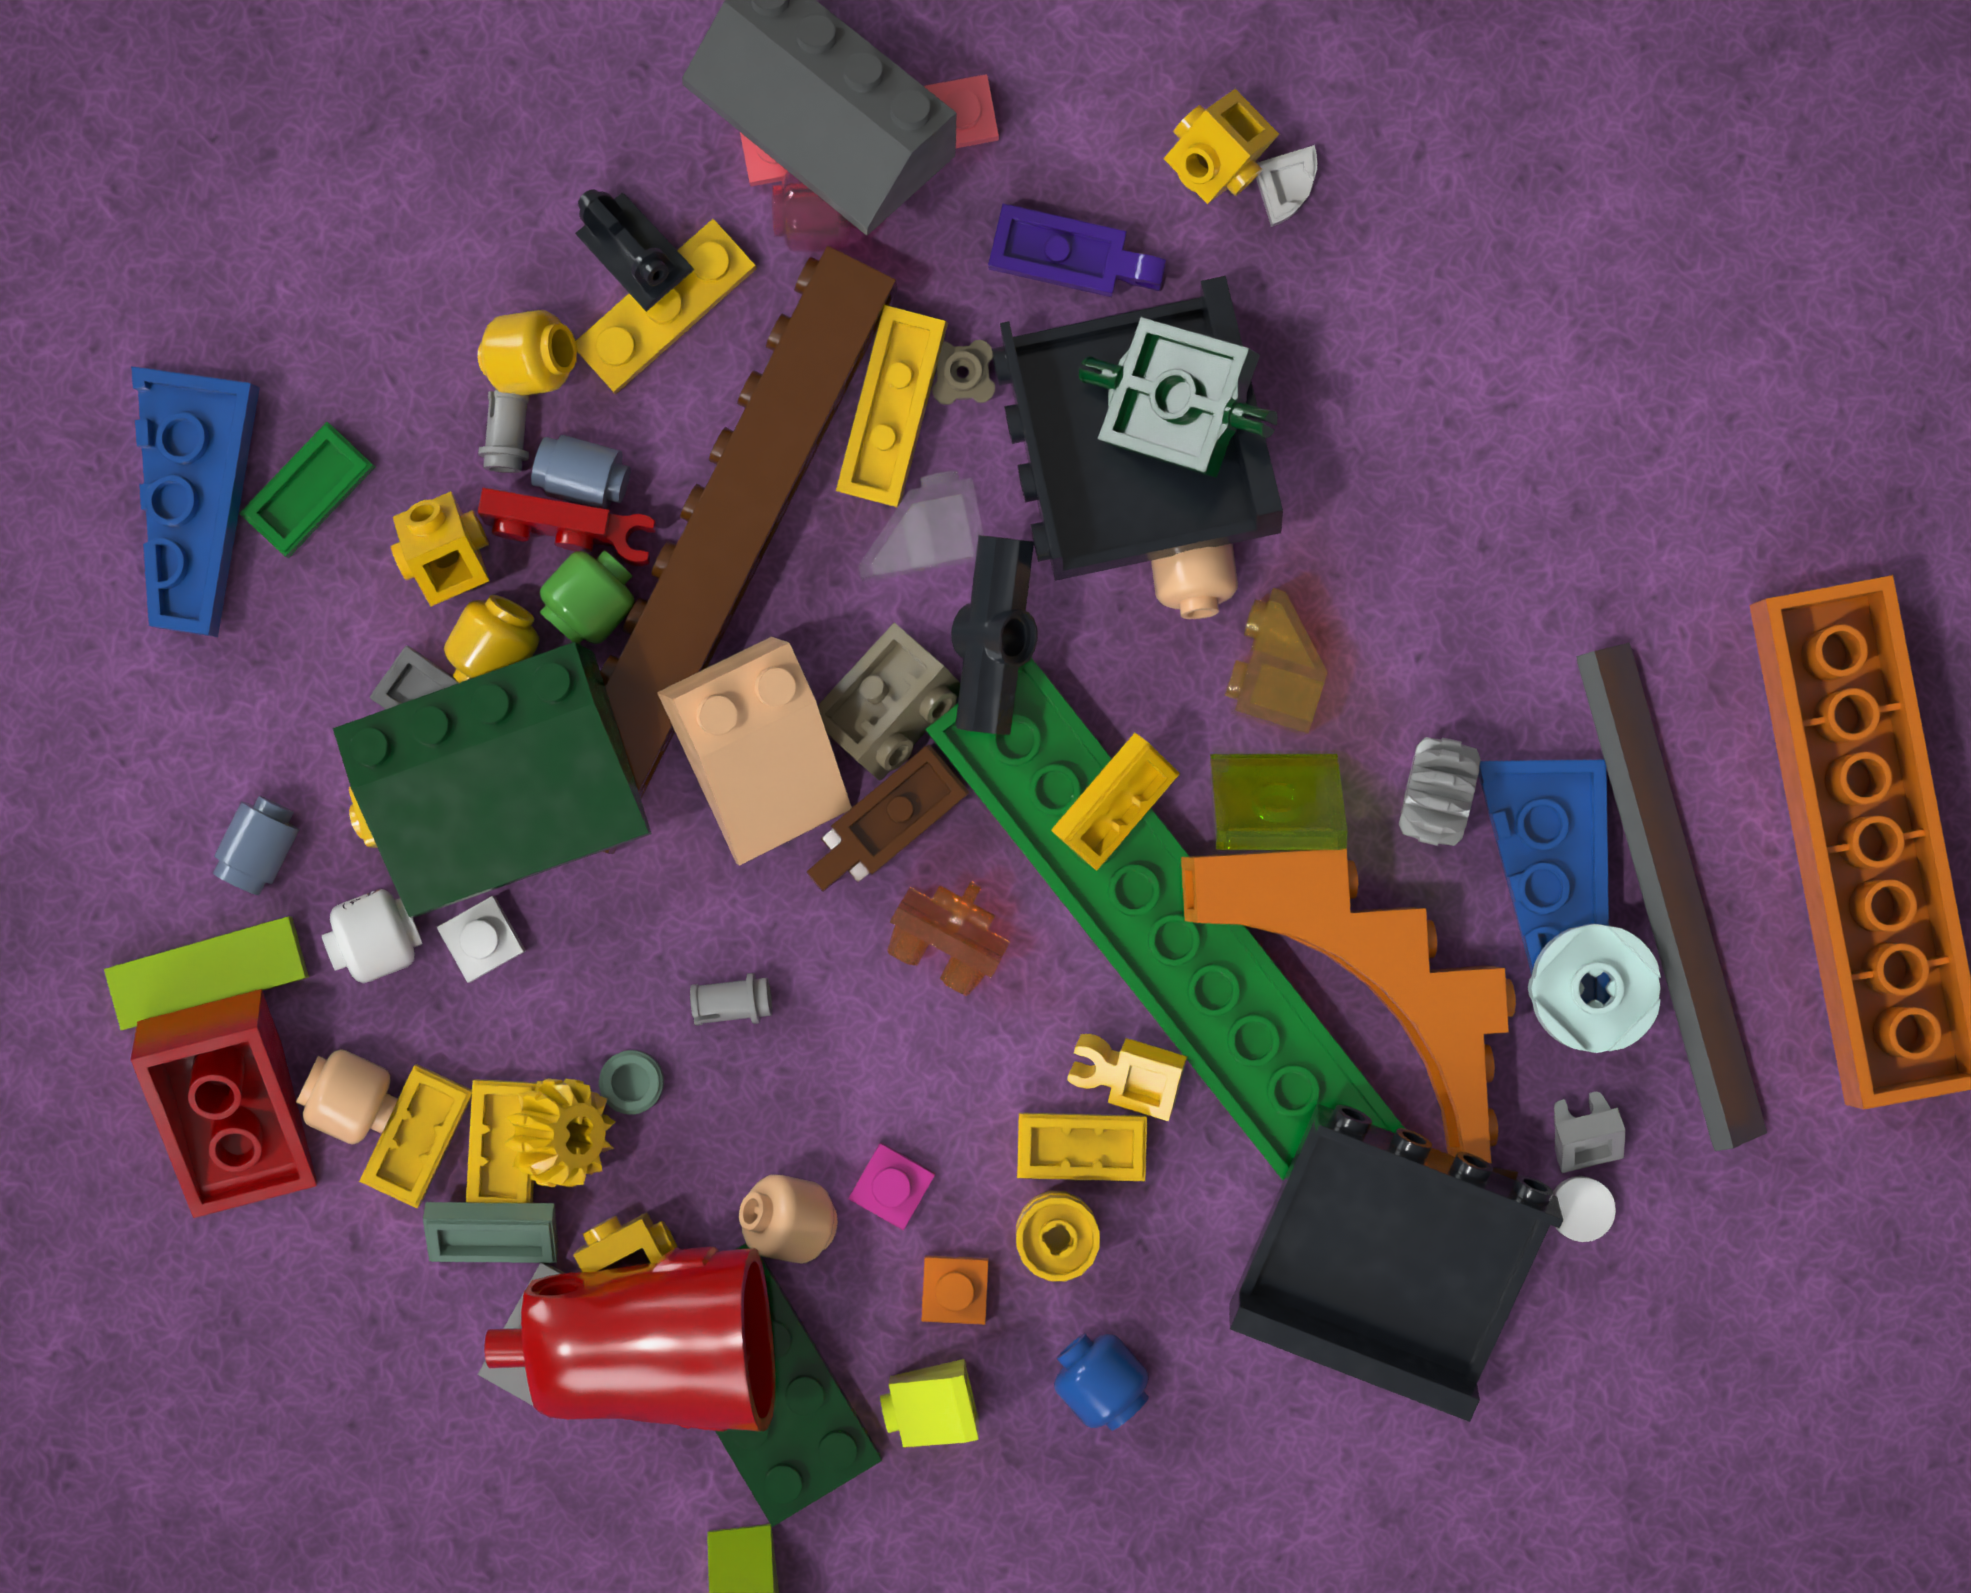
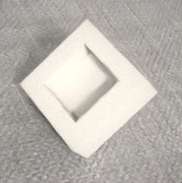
M495 896L489 897L437 927L467 983L478 979L526 952Z

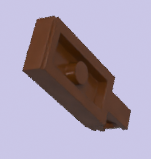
M928 744L831 825L832 830L821 838L830 849V852L808 869L806 873L822 892L847 871L859 883L869 873L873 875L970 792Z

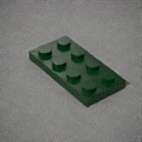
M745 1242L744 1244L740 1245L734 1250L750 1248L747 1246ZM760 1256L766 1280L775 1358V1403L772 1420L768 1429L764 1432L736 1429L715 1432L769 1523L774 1527L880 1463L883 1457L766 1261Z

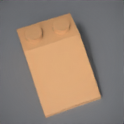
M770 637L657 692L736 864L739 866L852 808L816 700L789 642Z

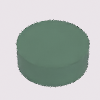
M626 1050L612 1056L603 1066L599 1077V1089L602 1097L607 1098L606 1103L612 1109L623 1114H639L648 1110L659 1100L664 1088V1074L661 1066L651 1055L639 1050Z

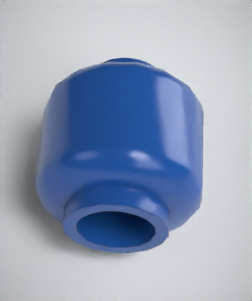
M1083 1333L1073 1340L1056 1358L1063 1368L1056 1376L1054 1389L1087 1427L1099 1428L1106 1425L1113 1431L1134 1416L1149 1399V1396L1144 1391L1149 1380L1147 1369L1116 1335L1105 1334L1092 1341Z

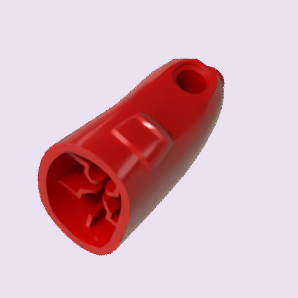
M716 1246L683 1250L676 1247L659 1258L656 1263L596 1272L556 1274L538 1278L530 1282L523 1294L521 1309L522 1328L489 1329L486 1333L484 1352L487 1366L490 1369L525 1367L533 1406L540 1414L549 1418L566 1420L625 1419L679 1425L687 1429L697 1428L713 1431L736 1429L763 1432L768 1429L772 1420L775 1403L773 1335L765 1274L759 1252L756 1248L719 1251Z

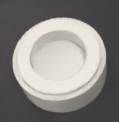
M1576 1176L1564 1180L1554 1189L1553 1195L1558 1198L1563 1216L1560 1229L1555 1228L1561 1234L1574 1241L1589 1242L1600 1238L1610 1229L1615 1218V1202L1610 1191L1602 1183L1589 1177Z

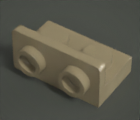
M894 622L820 702L818 709L826 733L877 780H882L890 771L896 770L907 761L912 753L913 746L927 732L925 729L955 706L956 699L959 697L960 682L943 664Z

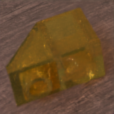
M1272 588L1268 593L1266 602L1257 599L1253 601L1243 635L1253 638L1254 641L1247 663L1235 660L1224 696L1235 699L1231 714L1305 736L1309 734L1328 672L1286 592Z

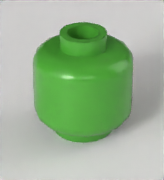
M605 550L597 559L587 552L575 551L568 556L542 585L540 597L545 607L540 613L572 642L580 644L583 640H586L592 644H600L624 620L635 604L633 594L625 586L633 576Z

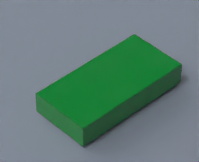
M326 422L239 514L283 556L289 559L371 473L375 466L330 423Z

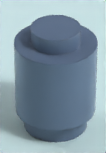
M561 435L558 440L544 437L534 460L531 483L533 486L543 488L545 495L573 504L608 510L612 501L622 502L629 484L631 468L622 464L623 456L620 450L566 435Z
M258 796L254 805L241 801L214 855L219 861L213 874L235 887L259 896L265 883L273 884L300 830L289 823L294 812L262 796Z

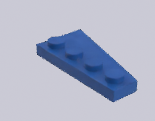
M131 366L133 389L138 391L140 419L135 420L137 447L142 448L144 484H139L141 510L146 511L148 542L143 544L149 626L159 629L218 637L260 387L246 382Z
M1605 760L1480 761L1478 776L1531 975L1534 963L1542 949L1561 932L1587 924L1609 926L1607 780ZM1605 972L1597 977L1586 973L1580 981L1585 988L1580 995L1581 999L1586 1004L1592 1000H1597L1602 1004L1608 1002L1610 995L1605 987L1610 981L1609 976Z

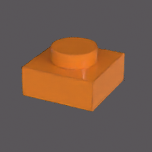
M925 1255L921 1321L985 1325L988 1258Z

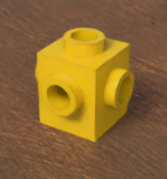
M1234 89L1207 109H1204L1201 105L1194 108L1174 129V134L1180 140L1163 159L1178 173L1179 179L1188 189L1197 193L1206 204H1209L1227 189L1234 196H1237L1260 174L1262 168L1255 161L1278 137L1279 133Z
M451 491L432 500L420 501L411 506L407 511L393 516L400 541L390 546L394 559L406 581L415 578L430 607L489 582L480 548L489 545L485 531L474 510L463 514Z

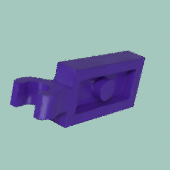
M1003 203L988 268L997 272L1112 298L1116 279L1134 286L1160 291L1166 260L1123 250L1127 231Z

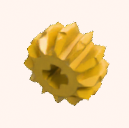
M548 1078L543 1081H537L535 1091L518 1094L521 1112L506 1117L515 1126V1134L504 1143L512 1151H518L513 1165L514 1168L519 1169L524 1174H530L531 1180L536 1181L537 1184L548 1187H555L556 1185L567 1187L583 1185L586 1174L592 1175L596 1172H602L599 1154L614 1149L605 1140L606 1131L616 1122L608 1117V1115L602 1114L607 1098L600 1096L596 1092H591L590 1085L574 1079L562 1081Z

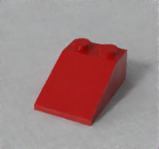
M262 989L137 1021L130 1060L193 1218L317 1186L282 1042Z

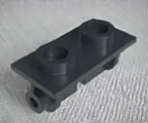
M591 189L580 197L578 201L579 216L585 225L575 234L646 312L694 271V268L623 192L613 199L607 192H598L595 189Z

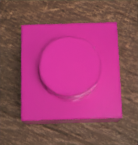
M880 1142L848 1199L904 1231L933 1180L935 1173Z

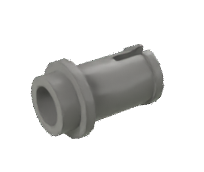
M497 390L494 392L489 391L485 446L479 447L478 455L484 458L483 468L486 470L502 473H519L522 471V461H528L529 452L523 450L529 395L522 396L513 393H502Z
M747 973L746 980L707 985L693 984L690 986L691 1010L696 1026L703 1025V1023L751 1018L753 1024H759L761 1017L772 1016V996L768 978L756 979L755 973Z

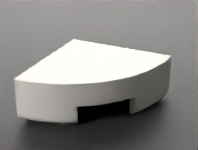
M1315 145L1257 163L1262 168V171L1256 177L1271 227L1279 225L1292 217L1298 211L1297 209L1307 200L1306 198L1309 197L1317 172Z

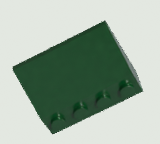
M576 642L333 728L351 790L410 918L652 834L595 654Z

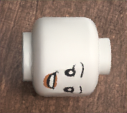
M383 889L372 891L335 906L330 913L333 931L321 935L334 970L337 971L347 967L352 977L361 983L373 981L410 966L414 961V947L422 944L413 918L408 916L401 899L395 900L388 891Z

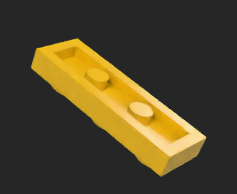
M714 219L709 221L677 250L694 268L693 272L647 312L630 294L626 295L575 341L578 354L615 395L757 269L756 265Z
M884 305L836 487L837 492L900 508L948 322Z

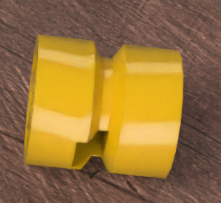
M1047 1191L1033 1197L1022 1208L1016 1222V1247L1023 1264L1034 1275L1048 1281H1068L1081 1276L1094 1263L1100 1249V1231L1091 1208L1080 1197L1066 1191Z

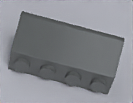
M725 0L682 77L683 86L865 235H869L955 157L957 113L816 0Z

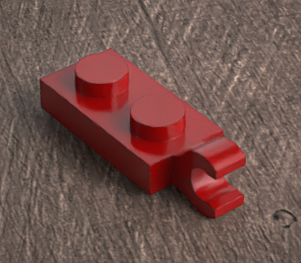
M483 487L478 507V514L484 524L493 526L491 533L501 538L526 542L529 541L531 533L555 537L554 545L557 547L587 553L592 552L593 544L609 547L611 544L626 563L633 566H646L650 564L651 557L649 552L633 550L628 546V539L633 532L638 530L656 532L657 525L655 520L647 515L632 514L620 516L610 514V511L607 509Z

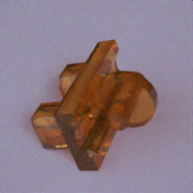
M970 881L962 897L939 885L932 899L910 887L890 920V923L895 925L887 952L908 965L917 966L928 945L936 947L951 956L940 979L946 986L964 996H968L985 975L992 977L1010 942L988 930L995 915L974 904L982 887Z

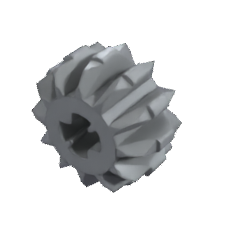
M1426 737L1417 745L1399 820V826L1404 835L1416 838L1418 842L1438 846V844L1455 846L1463 838L1476 789L1481 761L1476 748L1463 745L1461 741L1444 737L1441 739Z

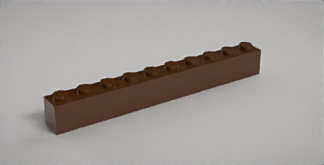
M829 246L826 247L820 260L810 257L803 267L794 289L795 292L802 294L791 317L782 313L776 321L766 343V348L774 352L763 374L753 370L740 393L737 404L745 408L734 431L724 427L718 436L709 456V461L716 464V467L706 487L696 484L690 492L680 514V518L688 523L678 543L675 544L667 541L658 555L651 575L659 578L649 600L646 601L638 598L632 607L623 627V632L631 636L620 658L610 655L600 671L641 799L675 733L657 692L708 668L879 327L884 305L890 306L897 292L896 279ZM617 847L605 850L603 852L607 854H614Z

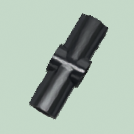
M985 535L978 536L971 601L958 611L951 629V641L954 650L963 658L956 729L991 734H1011L1018 670L1020 666H1023L1031 659L1038 641V629L1035 619L1026 611L1034 548L1033 541Z

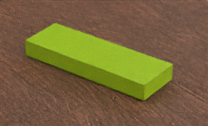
M292 916L104 969L120 1030L134 1028L137 1026V1021L259 989L264 991L309 978Z

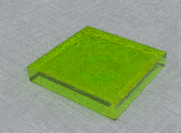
M1210 754V783L1216 849H1346L1348 830L1337 754Z

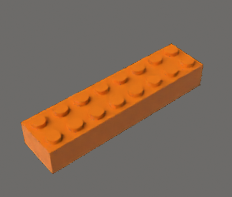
M1893 575L1772 597L1753 603L1749 607L1845 1105L1864 1110L1971 1090V977Z

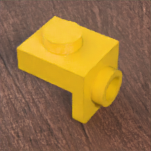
M646 1212L622 1226L617 1216H613L583 1232L582 1235L587 1244L581 1246L573 1256L582 1272H596L643 1248L650 1263H656L659 1258L678 1246L665 1222L660 1221L653 1225Z

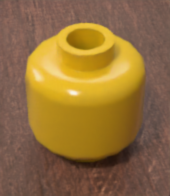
M546 310L495 317L487 325L482 342L478 348L480 369L498 392L522 396L558 390L566 382L569 373L575 366L577 358L576 342L572 332L566 325L561 323L558 317Z
M490 595L487 601L474 600L469 602L444 645V653L447 659L456 668L453 674L455 680L461 683L531 658L540 641L537 632L532 626L535 620L534 617L520 605L498 595Z

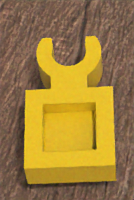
M1093 1034L1080 1035L1074 1054L1091 1059L1095 1065L1090 1066L1074 1061L1067 1079L1071 1084L1085 1089L1095 1088L1099 1085L1111 1087L1108 1103L1169 1122L1175 1106L1187 1056L1129 1038L1125 1039L1120 1052L1112 1050L1110 1045L1099 1036Z

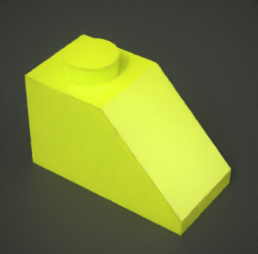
M965 1359L890 1376V1393L880 1395V1402L888 1433L900 1432L903 1448L966 1443L979 1440V1419Z

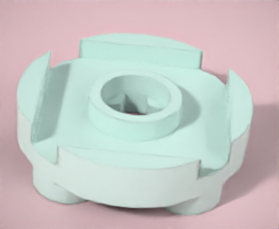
M1587 924L1567 929L1546 944L1534 963L1533 973L1528 983V992L1533 1003L1535 1015L1548 1034L1569 1048L1599 1053L1624 1049L1639 1040L1650 1029L1659 1012L1661 999H1659L1661 989L1659 978L1661 976L1654 955L1638 937L1621 928ZM1605 972L1611 979L1605 987L1607 993L1611 996L1605 1004L1597 1000H1592L1586 1004L1580 997L1585 989L1580 982L1582 977L1586 973L1597 977Z

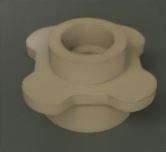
M975 340L970 346L953 347L950 343L943 342L937 364V382L932 389L934 398L943 405H951L956 399L969 400L973 398L978 403L989 401L995 393V384L989 379L988 363L993 358L991 346L983 340ZM966 367L969 370V375L966 378L958 377V368Z

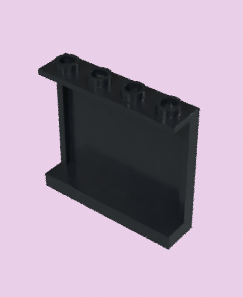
M1226 275L1202 280L1199 298L1014 337L1012 336L1010 322L1000 323L1003 346L991 348L999 386L1011 384L1015 404L1004 406L1011 443L1024 442L1028 463L1017 465L1024 501L1026 503L1037 500L1041 522L1030 524L1038 562L1050 560L1055 581L1171 557L1192 549L1218 547L1281 533L1283 508L1264 437L1237 428L1229 441L1217 478L1118 448L1098 439L1108 411L1109 389L1089 383H1082L1079 378L1080 368L1101 374V372L1094 371L1081 364L1088 356L1118 365L1131 346L1141 317L1243 346ZM1251 381L1247 391L1246 404L1258 407Z
M1317 1103L1230 1301V1330L1470 1422L1480 1401L1477 1386L1479 1378L1550 1225L1560 1229L1563 1222L1558 1198L1553 1195L1554 1192L1549 1186L1532 1177L1519 1175L1516 1180L1493 1172V1167L1488 1162L1473 1154L1458 1152L1454 1157L1432 1148L1433 1145L1427 1138L1414 1131L1398 1128L1393 1133L1372 1125V1120L1355 1108L1337 1105L1335 1109H1331Z

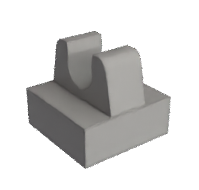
M1600 1092L1589 1093L1590 1115L1573 1117L1569 1113L1564 1099L1557 1101L1554 1105L1555 1152L1562 1173L1624 1158L1625 1127L1618 1108L1611 1109Z

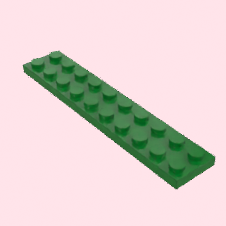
M1032 658L1026 664L1020 666L1018 670L1010 735L956 729L958 704L925 729L1182 1055L1187 1056V1061L1282 1181H1284L1317 1103L1331 1109H1335L1337 1105L1355 1108L1366 1114L1372 1120V1125L1393 1133L1398 1128L1405 1129L1244 925L1185 921L1181 857H1189V855L1151 808L1097 871L1051 831L1112 758Z

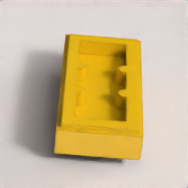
M1134 733L1051 831L1097 871L1180 773L1149 742L1137 733Z
M418 1064L414 1065L359 1182L418 1209L471 1100L472 1089Z
M473 1080L466 1202L533 1203L534 1181L531 1180L530 1174H524L519 1169L513 1167L518 1151H512L504 1143L515 1134V1126L506 1117L521 1112L518 1094L535 1091L537 1082Z
M1019 1113L1017 1178L1145 1181L1147 1117L1134 1115Z

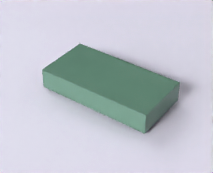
M425 1203L423 1224L429 1261L557 1263L558 1233L554 1203Z

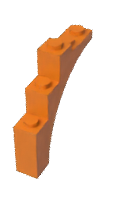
M1347 848L1181 857L1185 921L1211 924H1239L1282 934L1327 955L1366 984L1398 1019L1425 1064L1441 1109L1448 1154L1455 1157L1458 1152H1466L1491 1163L1490 1147L1497 1144L1498 1123L1494 1110L1488 1108L1487 1083L1493 1081L1495 1067L1492 1049L1489 1044H1484V1034L1509 1032L1508 1017H1512L1515 1013L1516 998L1512 981L1505 977V968L1487 965L1430 969L1429 958H1434L1437 952V934L1434 922L1427 920L1426 908L1398 907L1350 911V899H1355L1358 893V874L1354 861L1347 860Z

